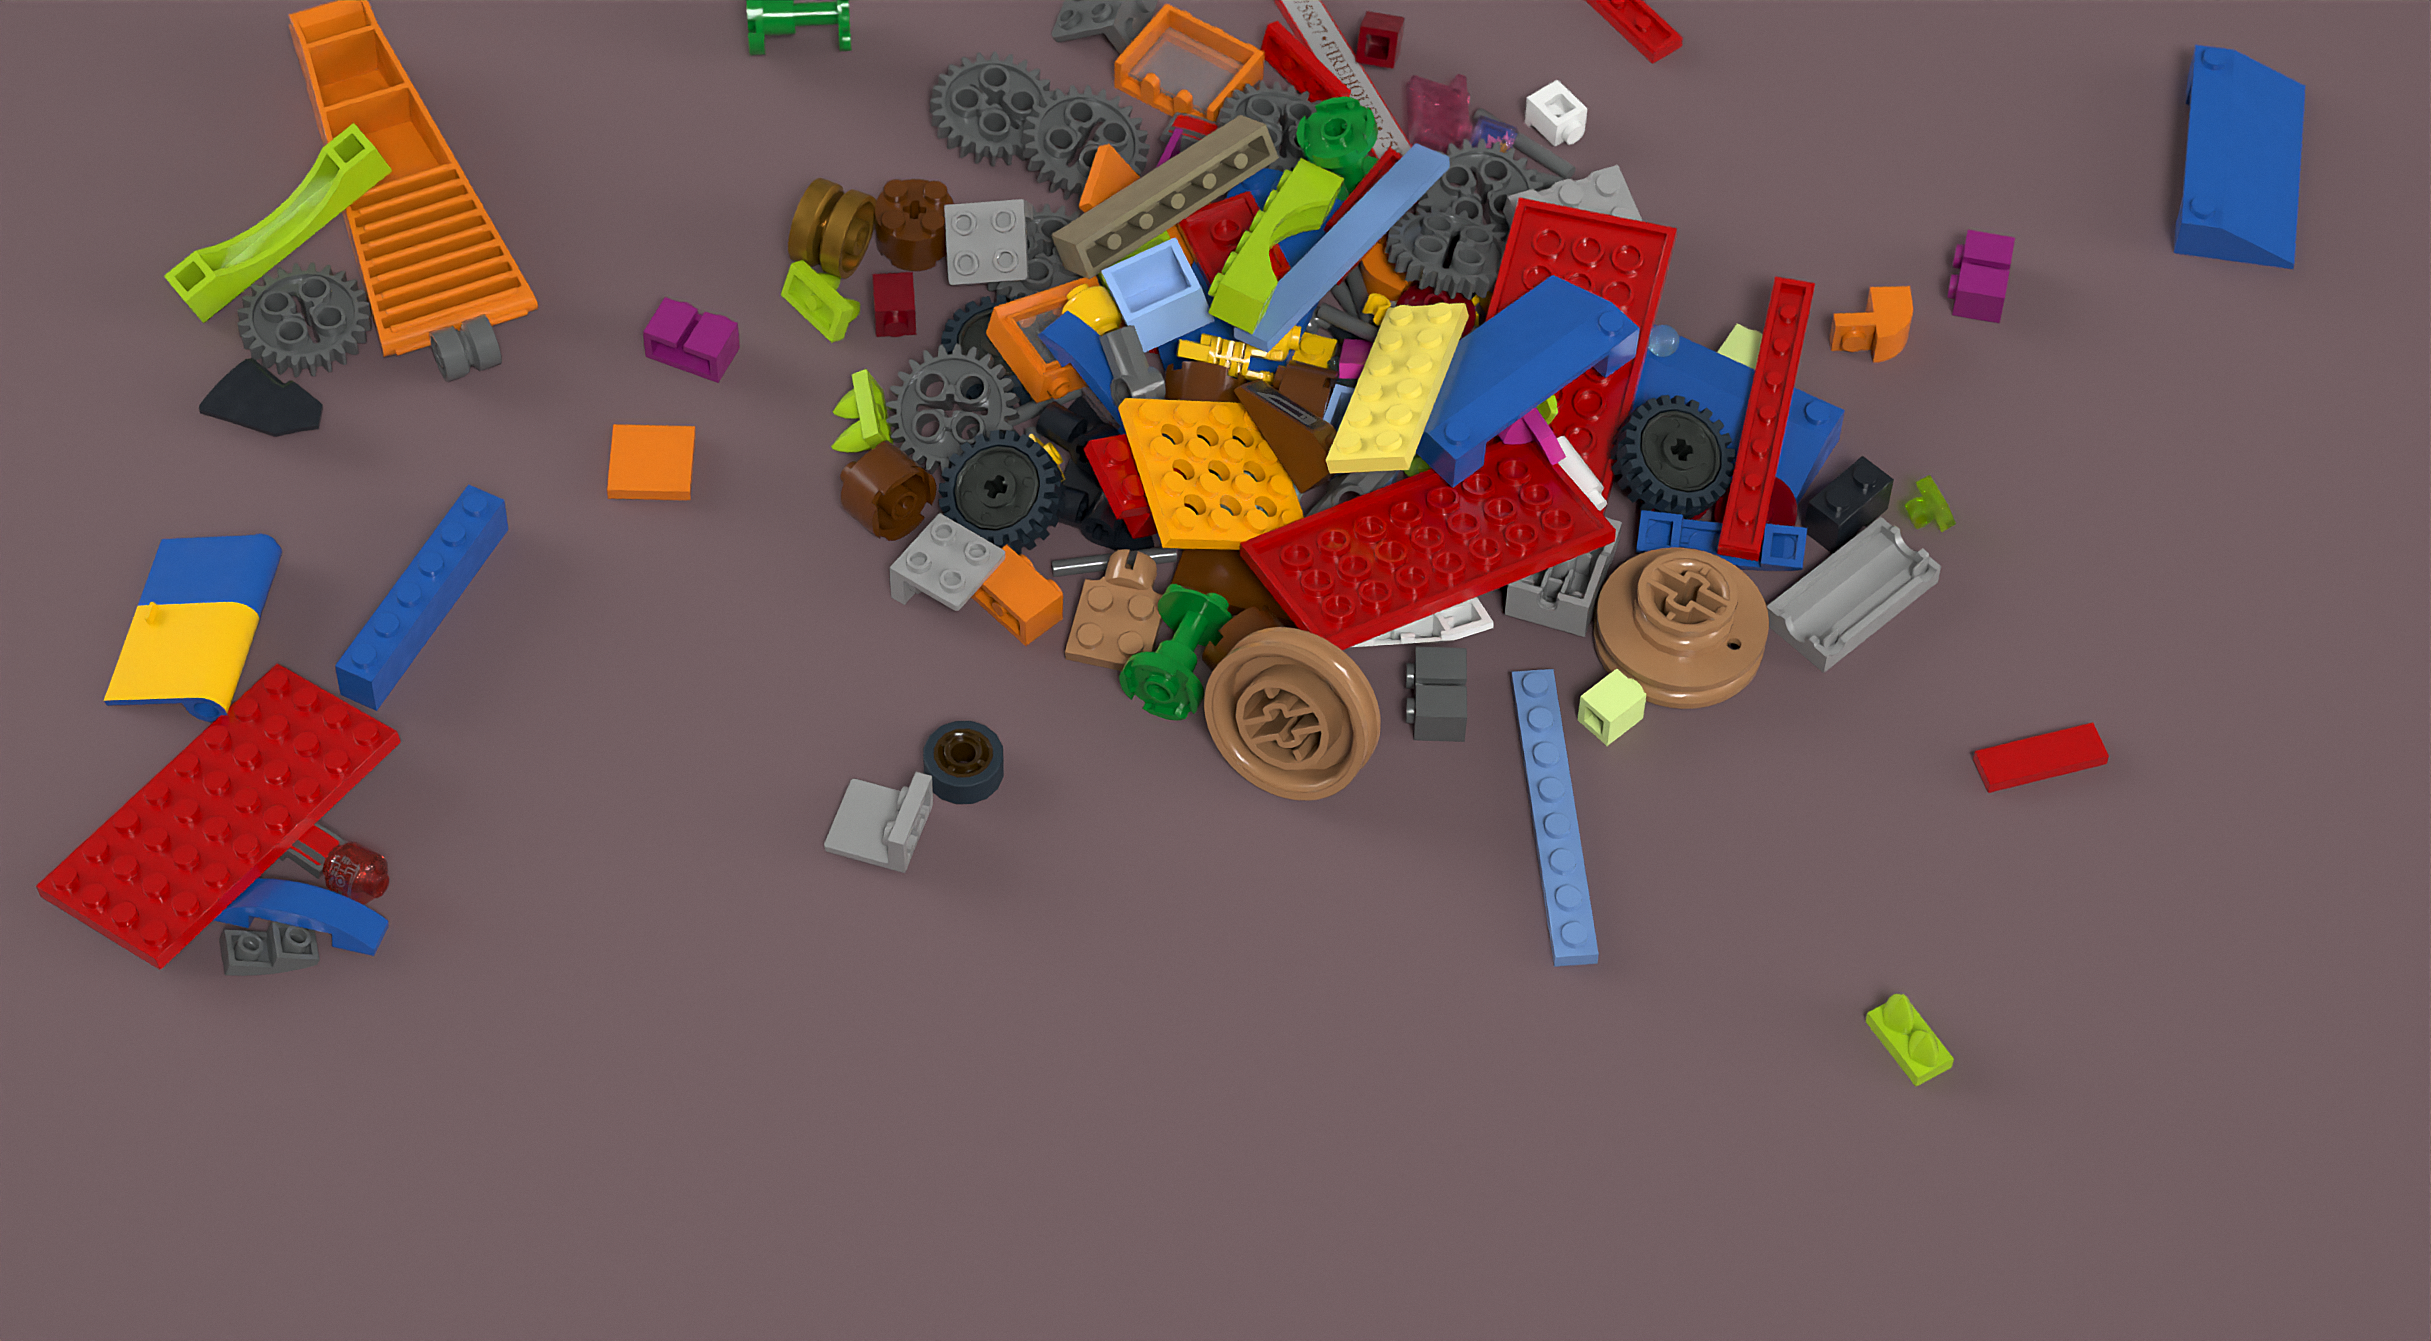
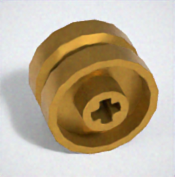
M820 177L814 180L804 192L792 220L788 237V254L790 259L796 262L804 260L810 267H815L821 263L822 270L844 279L850 277L860 265L873 235L875 226V197L854 189L844 194L843 187L837 183Z

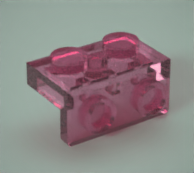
M1457 74L1447 86L1413 75L1406 84L1409 143L1413 146L1417 143L1447 155L1450 143L1459 148L1463 144L1464 139L1469 140L1472 132V123L1469 122L1468 110L1470 93L1467 92L1466 76Z

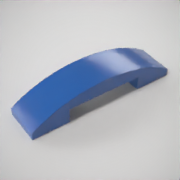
M1066 311L1040 332L1038 337L1062 367L1069 363L1072 364L1120 425L1117 429L1121 435L1126 434L1119 409L1115 406L1111 396L1110 385L1114 377L1099 339L1101 336L1080 318Z
M1641 510L1636 549L1638 553L1671 547L1690 548L1717 555L1743 570H1803L1807 528L1766 524L1759 561L1717 554L1723 523L1683 519L1682 514Z
M262 878L256 879L214 919V921L249 928L254 918L257 917L332 934V947L372 956L375 955L389 927V921L377 912L336 892L300 882Z

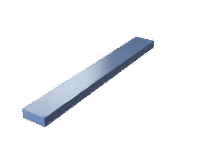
M1416 143L1278 282L1268 310L1254 333L1250 334L1234 326V338L1268 353L1450 168L1449 157Z

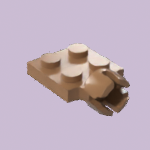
M1118 550L1110 556L1104 577L1100 580L1085 579L1065 650L1066 660L1122 671L1126 662L1133 654L1154 652L1162 624V618L1158 611V601L1162 594L1153 591L1157 567L1151 557L1138 552L1132 570V565L1127 564L1130 550Z

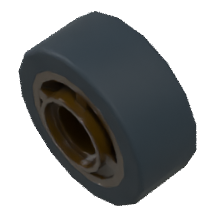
M954 721L945 724L929 736L923 748L924 774L932 776L933 793L944 801L954 804H974L985 800L998 790L1004 777L1003 745L997 734L986 725L973 721Z

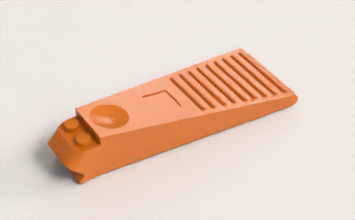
M335 0L288 14L291 23L289 24V29L300 67L306 80L307 91L323 147L351 124L355 123L393 170L342 211L367 302L370 305L371 316L383 357L393 354L399 356L430 346V332L451 326L460 331L462 321L483 314L486 315L491 326L526 316L528 312L538 309V304L531 288L379 27L368 0Z

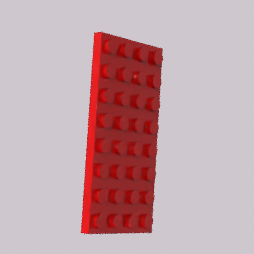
M1519 197L1485 322L1554 275L1612 302L1640 328L1636 356L1607 378H1604L1594 367H1591L1554 394L1557 401L1558 414L1549 424V427L1556 438L1561 436L1567 438L1604 486L1601 495L1608 505L1615 478L1612 466L1617 461L1610 459V451L1615 446L1611 443L1614 435L1618 432L1619 426L1632 412L1677 238V228ZM1496 435L1491 440L1486 442V447L1501 442L1502 440L1498 435ZM1607 505L1600 511L1604 516Z
M1535 440L1529 443L1514 445L1504 444L1501 441L1486 447L1484 466L1453 488L1431 468L1241 542L1240 556L1298 629L1318 635L1339 649L1345 650L1615 542L1616 529L1558 463L1553 466L1551 465Z
M277 663L229 707L227 715H220L37 884L36 888L43 899L161 970L282 856L294 842L320 820L401 743L398 732Z

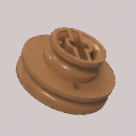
M1661 548L1641 553L1627 560L1609 576L1600 592L1593 630L1594 645L1599 660L1608 674L1618 669L1628 679L1636 680L1643 688L1644 693L1647 694V702L1678 709L1702 708L1721 703L1743 690L1754 678L1764 654L1769 631V616L1766 603L1758 587L1734 564L1717 555L1697 549ZM1735 643L1740 648L1732 650L1729 648V644Z
M1274 627L1259 630L1246 636L1216 666L1205 690L1204 710L1206 722L1212 739L1223 757L1246 780L1258 788L1279 797L1309 801L1336 794L1344 789L1373 755L1379 741L1381 728L1380 710L1374 691L1361 669L1337 646L1318 635L1304 630Z

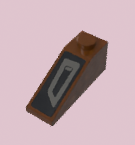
M1261 379L1240 385L1233 390L1301 494L1323 485L1337 474H1330L1326 463V458L1337 434L1333 425Z

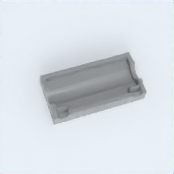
M1879 517L1767 605L1769 628L1824 673L1938 582L1941 566L1923 548L1919 552L1910 549L1903 541L1900 529Z

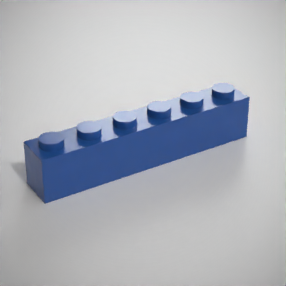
M468 484L335 665L340 695L375 711L379 709L509 530L504 499Z

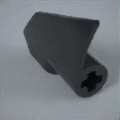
M249 358L239 363L214 386L200 403L199 412L203 415L278 437L319 429L323 404L294 381L289 380L283 383L258 361Z
M1082 396L1078 397L1068 409L1056 401L1050 403L1042 412L1036 426L1038 434L1070 452L1075 464L1094 477L1096 475L1083 449L1090 440L1121 435L1113 425L1104 423Z
M1071 457L1064 473L1065 480L1062 481L1066 496L1061 497L1065 503L1063 512L1056 513L1059 523L1081 529L1082 534L1089 541L1115 551L1125 549L1133 551L1154 547L1152 535L1132 538L1124 519H1116L1098 479L1078 467Z

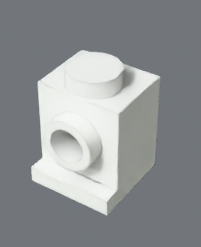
M1556 80L1527 97L1524 123L1529 128L1534 126L1554 146L1564 141L1568 144H1573L1585 132L1587 107Z

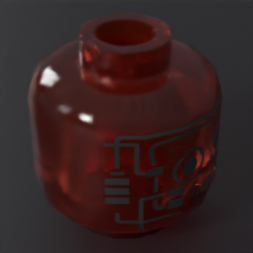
M350 841L341 846L334 847L327 855L322 870L325 875L326 887L330 891L346 896L363 905L371 902L374 898L381 897L389 886L390 878L388 876L387 860L380 853L359 842Z

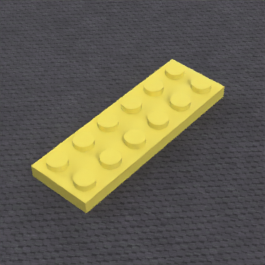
M1437 303L1424 306L1400 305L1387 309L1326 458L1330 474L1409 470L1469 315L1465 303Z

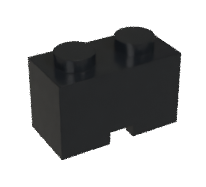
M1862 456L1808 502L1804 528H1807V535L1834 554L1853 539L1860 528L1869 526L1888 509L1894 479Z

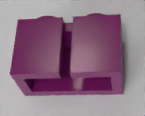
M1967 230L1965 245H1956L1952 267L1960 269L1959 275L1951 274L1947 298L1955 299L1952 315L2000 324L2015 237Z
M664 297L643 331L645 357L717 383L720 382L740 349L737 322L731 321L726 316L714 315L706 311L703 315H700L698 309L691 304L678 302Z

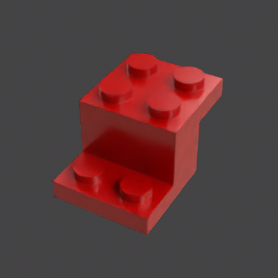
M1127 434L1090 440L1083 450L1116 519H1124L1133 539L1158 534ZM1173 468L1175 472H1178L1184 477L1185 480H1187L1183 472L1176 468ZM1184 503L1185 507L1192 509L1196 515L1198 514L1193 506Z

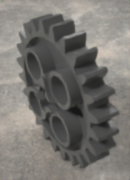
M979 52L974 63L964 56L961 59V69L956 65L950 64L948 75L940 74L938 85L933 86L930 102L931 124L938 127L937 137L939 139L948 137L947 148L949 150L960 146V157L964 158L971 152L975 154L974 160L976 164H979L983 157H989L991 166H995L997 158L1003 157L1005 163L1011 165L1013 155H1017L1019 159L1026 161V158L1022 157L1025 145L1020 143L1024 131L1023 126L1026 117L1030 115L1032 106H1039L1043 95L1052 99L1054 91H1049L1050 80H1039L1041 71L1039 68L1028 72L1027 60H1023L1018 65L1013 64L1012 54H1009L1005 61H999L997 52L992 53L990 60H985Z
M1260 81L1256 90L1251 85L1245 84L1243 92L1235 89L1232 97L1225 99L1216 121L1218 123L1217 129L1239 115L1266 124L1279 159L1264 168L1280 170L1282 172L1286 169L1293 171L1301 158L1307 160L1302 154L1297 140L1298 124L1304 115L1308 119L1313 113L1317 112L1315 106L1322 101L1317 100L1311 103L1308 101L1309 92L1306 91L1299 96L1295 94L1293 85L1287 91H1284L1278 82L1274 83L1272 89H1268L1266 84Z
M1070 85L1068 94L1065 96L1057 88L1052 99L1043 95L1039 106L1033 105L1029 117H1026L1020 143L1025 145L1022 157L1031 158L1027 168L1029 171L1040 170L1037 179L1038 183L1047 180L1052 182L1049 192L1053 193L1062 188L1065 190V200H1068L1073 193H1077L1079 200H1081L1091 170L1087 166L1092 167L1099 146L1110 144L1140 177L1141 172L1144 171L1148 160L1146 157L1150 149V145L1145 144L1148 131L1139 130L1142 118L1130 119L1133 107L1131 105L1122 109L1118 107L1120 96L1114 97L1111 101L1107 100L1106 89H1102L1095 96L1092 95L1090 85H1086L1083 94H1079L1075 86ZM1097 122H1103L1096 130L1093 141L1087 142L1072 167H1068L1067 165L1075 157L1077 148L1083 147ZM1054 145H1058V146L1062 147L1063 149H1059V148L1055 147Z
M1482 138L1477 148H1472L1468 139H1464L1462 150H1458L1452 143L1448 145L1446 156L1449 157L1450 168L1417 200V208L1420 207L1425 212L1430 213L1431 206H1435L1440 212L1445 213L1446 208L1451 207L1453 213L1460 215L1464 210L1467 211L1470 219L1478 216L1482 217L1483 214L1487 225H1496L1494 233L1507 234L1505 242H1507L1510 226L1505 215L1497 211L1504 210L1507 196L1531 189L1537 192L1542 191L1543 183L1535 182L1538 172L1536 169L1525 171L1528 161L1526 157L1517 161L1513 159L1515 152L1513 147L1504 154L1500 152L1501 146L1498 141L1493 145L1492 149L1486 148V143ZM1471 170H1474L1477 176L1478 194L1474 193L1476 187V180ZM1488 177H1497L1500 181H1493ZM1451 182H1453V183H1458V184H1461L1462 186H1461V187H1455V186H1452V185L1449 184V183H1451ZM1481 203L1485 204L1484 211H1482ZM1458 236L1452 237L1449 248L1457 244L1459 241Z
M1049 204L1044 205L1042 212H1037L1033 207L1034 221H1026L1028 280L987 283L988 291L997 290V295H1006V299L1010 298L1011 302L1014 296L1023 298L1084 278L1064 268L1051 237V234L1080 217V211L1074 212L1069 217L1066 215L1065 206H1061L1056 213L1051 212ZM1096 275V276H1097V279H1098V282H1099V285L1102 286V283H1101V281H1100L1098 275Z
M1431 206L1430 213L1418 207L1416 208L1415 215L1406 212L1403 215V219L1400 218L1389 229L1385 252L1389 253L1388 262L1396 264L1394 271L1397 273L1407 272L1405 278L1407 282L1420 281L1419 289L1421 290L1428 286L1433 287L1434 295H1439L1442 290L1448 291L1451 299H1455L1457 293H1462L1467 300H1471L1472 293L1474 292L1478 296L1486 298L1487 291L1493 293L1507 243L1505 242L1507 234L1494 233L1495 224L1484 226L1481 224V216L1470 219L1465 210L1460 215L1453 213L1451 207H1447L1445 213L1440 212L1435 206ZM1458 236L1459 241L1457 242L1449 269H1444L1442 266L1446 260L1452 237Z
M314 262L310 263L307 271H301L300 266L294 263L292 273L288 274L279 267L277 268V278L273 279L266 274L263 275L264 287L252 284V296L242 297L244 308L238 309L239 322L237 323L243 347L245 350L250 349L252 359L258 360L262 358L263 366L266 369L276 363L279 375H282L288 367L293 368L295 377H299L302 369L307 368L312 377L316 376L317 367L323 366L326 371L332 372L331 362L336 360L340 364H347L345 353L358 355L357 343H366V331L371 330V311L369 302L366 299L365 290H359L356 279L347 281L346 272L343 270L333 276L331 265H327L321 272H318ZM291 296L297 297L301 305L302 314L297 313L296 303ZM307 325L312 326L314 338L318 343H313L308 334Z
M960 344L955 345L953 354H949L943 345H939L938 357L935 358L927 350H924V363L920 365L913 359L909 360L910 366L913 369L910 375L901 371L897 373L904 382L903 386H890L891 392L898 397V400L886 402V407L897 414L887 418L886 422L892 428H899L891 434V438L895 443L904 442L900 449L907 455L914 453L912 459L919 465L926 461V470L930 474H933L939 465H941L942 472L944 467L951 469L952 463L949 459L953 453L960 456L964 452L960 446L966 441L971 445L976 443L975 438L962 439V432L966 426L979 424L980 430L977 435L983 433L988 438L990 437V431L1000 430L1003 434H1006L1007 430L1015 431L1008 424V421L1020 418L1017 410L1009 408V406L1020 402L1015 393H1007L1015 386L1011 378L1002 379L1006 370L1001 364L992 368L994 359L989 353L979 361L980 352L974 346L969 350L967 356H965ZM939 381L944 383L943 391L936 397L926 396V391L930 384ZM974 384L984 385V391L979 398L973 400L966 399L967 390ZM954 404H957L961 410L953 411L952 417H948L945 411L952 410ZM921 405L934 408V410L927 409L922 410L921 412H919L917 409ZM985 409L988 410L987 415H977L976 413L971 412L983 411ZM932 421L939 422V430L935 435L931 437L922 436V429L927 423Z

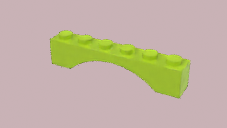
M353 123L322 148L315 164L303 182L269 216L232 239L211 247L195 250L164 275V277L198 318L205 323L393 170L374 145Z
M1302 158L1293 171L1286 169L1276 190L1273 189L1268 196L1263 211L1259 210L1250 230L1244 232L1237 246L1236 253L1231 252L1224 265L1222 274L1218 272L1208 292V295L1214 297L1208 313L1253 334L1265 316L1278 284L1271 267L1269 250L1287 237L1305 231L1320 229L1333 209L1344 178Z

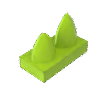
M804 260L791 263L781 296L831 343L842 340L848 324L855 320L860 313V302L842 297L836 291L840 285V277L829 273L816 272Z
M867 369L852 374L854 389L842 397L833 413L842 418H860V420L848 427L831 446L832 449L853 453L869 449L873 450L883 441H889L893 444L891 428L886 422L888 413L883 389Z
M1893 994L1885 1004L1867 1012L1865 1022L1915 1087L1952 1068L1954 1058L1904 994Z

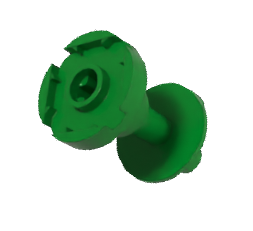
M746 0L750 56L765 55V36L796 34V26L838 25L840 52L851 51L849 0L794 3V0Z
M1335 97L1315 106L1317 112L1313 113L1308 119L1304 115L1297 127V140L1302 154L1309 162L1322 168L1331 169L1330 172L1344 178L1337 199L1345 202L1379 160L1375 157L1366 156L1377 141L1378 126L1372 110L1369 107L1361 106L1359 100L1352 97Z
M1177 584L1169 585L1158 601V611L1162 620L1175 634L1172 640L1161 642L1155 653L1141 652L1133 654L1128 659L1119 676V682L1124 693L1131 700L1136 695L1145 702L1142 709L1164 719L1183 720L1186 719L1189 712L1194 714L1204 697L1203 686L1200 680L1193 674L1198 663L1194 651L1198 644L1206 647L1211 641L1216 646L1223 638L1219 630L1233 618L1227 611L1229 607L1228 601L1216 593L1205 595L1195 590L1185 589Z

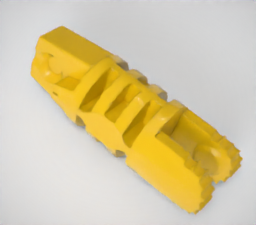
M1208 334L1201 335L1200 343L1179 339L1176 355L1179 357L1229 368V376L1238 378L1239 372L1249 381L1261 379L1269 385H1273L1274 373L1248 369L1251 354L1274 361L1277 359L1282 360L1283 350L1272 348L1267 353L1245 342L1232 341Z

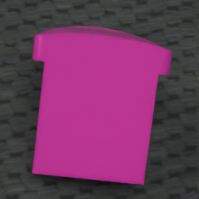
M1536 407L1498 434L1504 444H1524L1535 440L1552 466L1566 458L1555 434Z

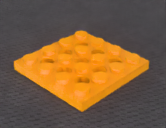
M1125 398L1119 405L1120 416L1163 548L1240 550L1241 542L1304 518L1292 479L1242 403ZM1161 433L1169 435L1174 440L1175 445L1171 440L1162 436ZM1197 434L1205 437L1211 446L1205 440L1198 438ZM1232 436H1235V437H1238L1239 439H1241V440L1244 442V444H1245L1246 447H1244L1243 444H1242L1241 442H1239L1238 440L1233 439ZM1173 468H1176L1183 472L1187 480H1185L1181 474L1175 472ZM1208 469L1217 472L1220 475L1222 481H1220V479L1215 474L1210 473ZM1244 470L1253 474L1257 482L1250 475L1245 474ZM1184 503L1193 506L1198 512V515H1196V513L1192 509L1185 507ZM1220 504L1227 506L1232 511L1234 516H1232L1230 512L1226 509L1221 508ZM1255 505L1262 507L1269 517L1263 511L1256 509Z

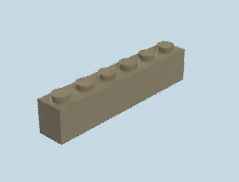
M1239 115L1051 234L1064 268L1091 279L1102 272V270L1110 267L1279 159L1266 124Z

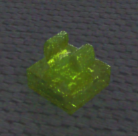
M1928 475L1915 482L1921 497L1914 498L1904 505L1915 528L1925 527L1933 519L1941 532L1954 526L1956 522L1950 507L1932 477Z

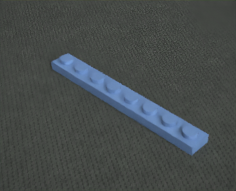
M1554 669L1515 671L1511 673V688L1554 967L1597 964L1599 953Z

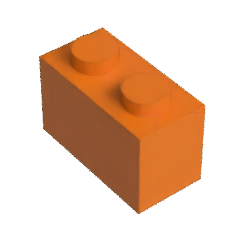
M1006 544L1001 548L1005 551V560L971 598L1022 644L1027 646L1063 619V593L1053 580H1046L1039 574L1025 555H1018Z

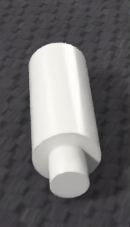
M1565 436L1558 437L1557 440L1566 455V458L1559 461L1558 464L1598 510L1601 511L1607 505V501L1601 495L1604 486Z

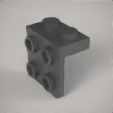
M1064 0L1051 35L1056 42H1064L1104 33L1121 55L1150 22L1158 0Z

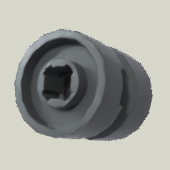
M484 314L462 321L460 331L451 326L429 333L436 363L446 382L465 377L470 371V366H473L478 371H483L502 363L495 333Z

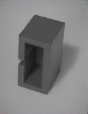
M1416 647L1415 662L1406 664V689H1414V698L1406 699V723L1414 724V740L1465 742L1467 724V686H1465L1467 682V648Z

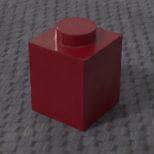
M1367 11L1360 25L1355 62L1394 69L1401 51L1405 17Z
M913 272L872 274L876 337L916 335Z

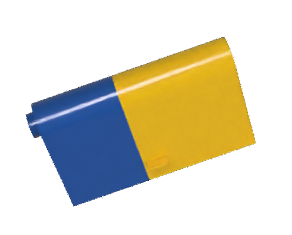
M266 534L161 539L104 698L106 705L182 703L192 716L206 722H214L220 715H227L282 556V549L275 539Z

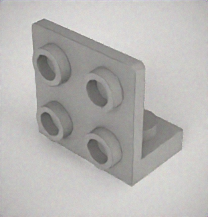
M1024 199L944 205L949 284L957 286L1028 280L1026 221H1034L1033 205Z
M939 513L891 565V597L905 605L915 593L924 592L949 608L959 611L1005 560V551Z
M915 772L910 787L903 786L901 791L852 779L825 840V851L905 873L933 806L932 776Z

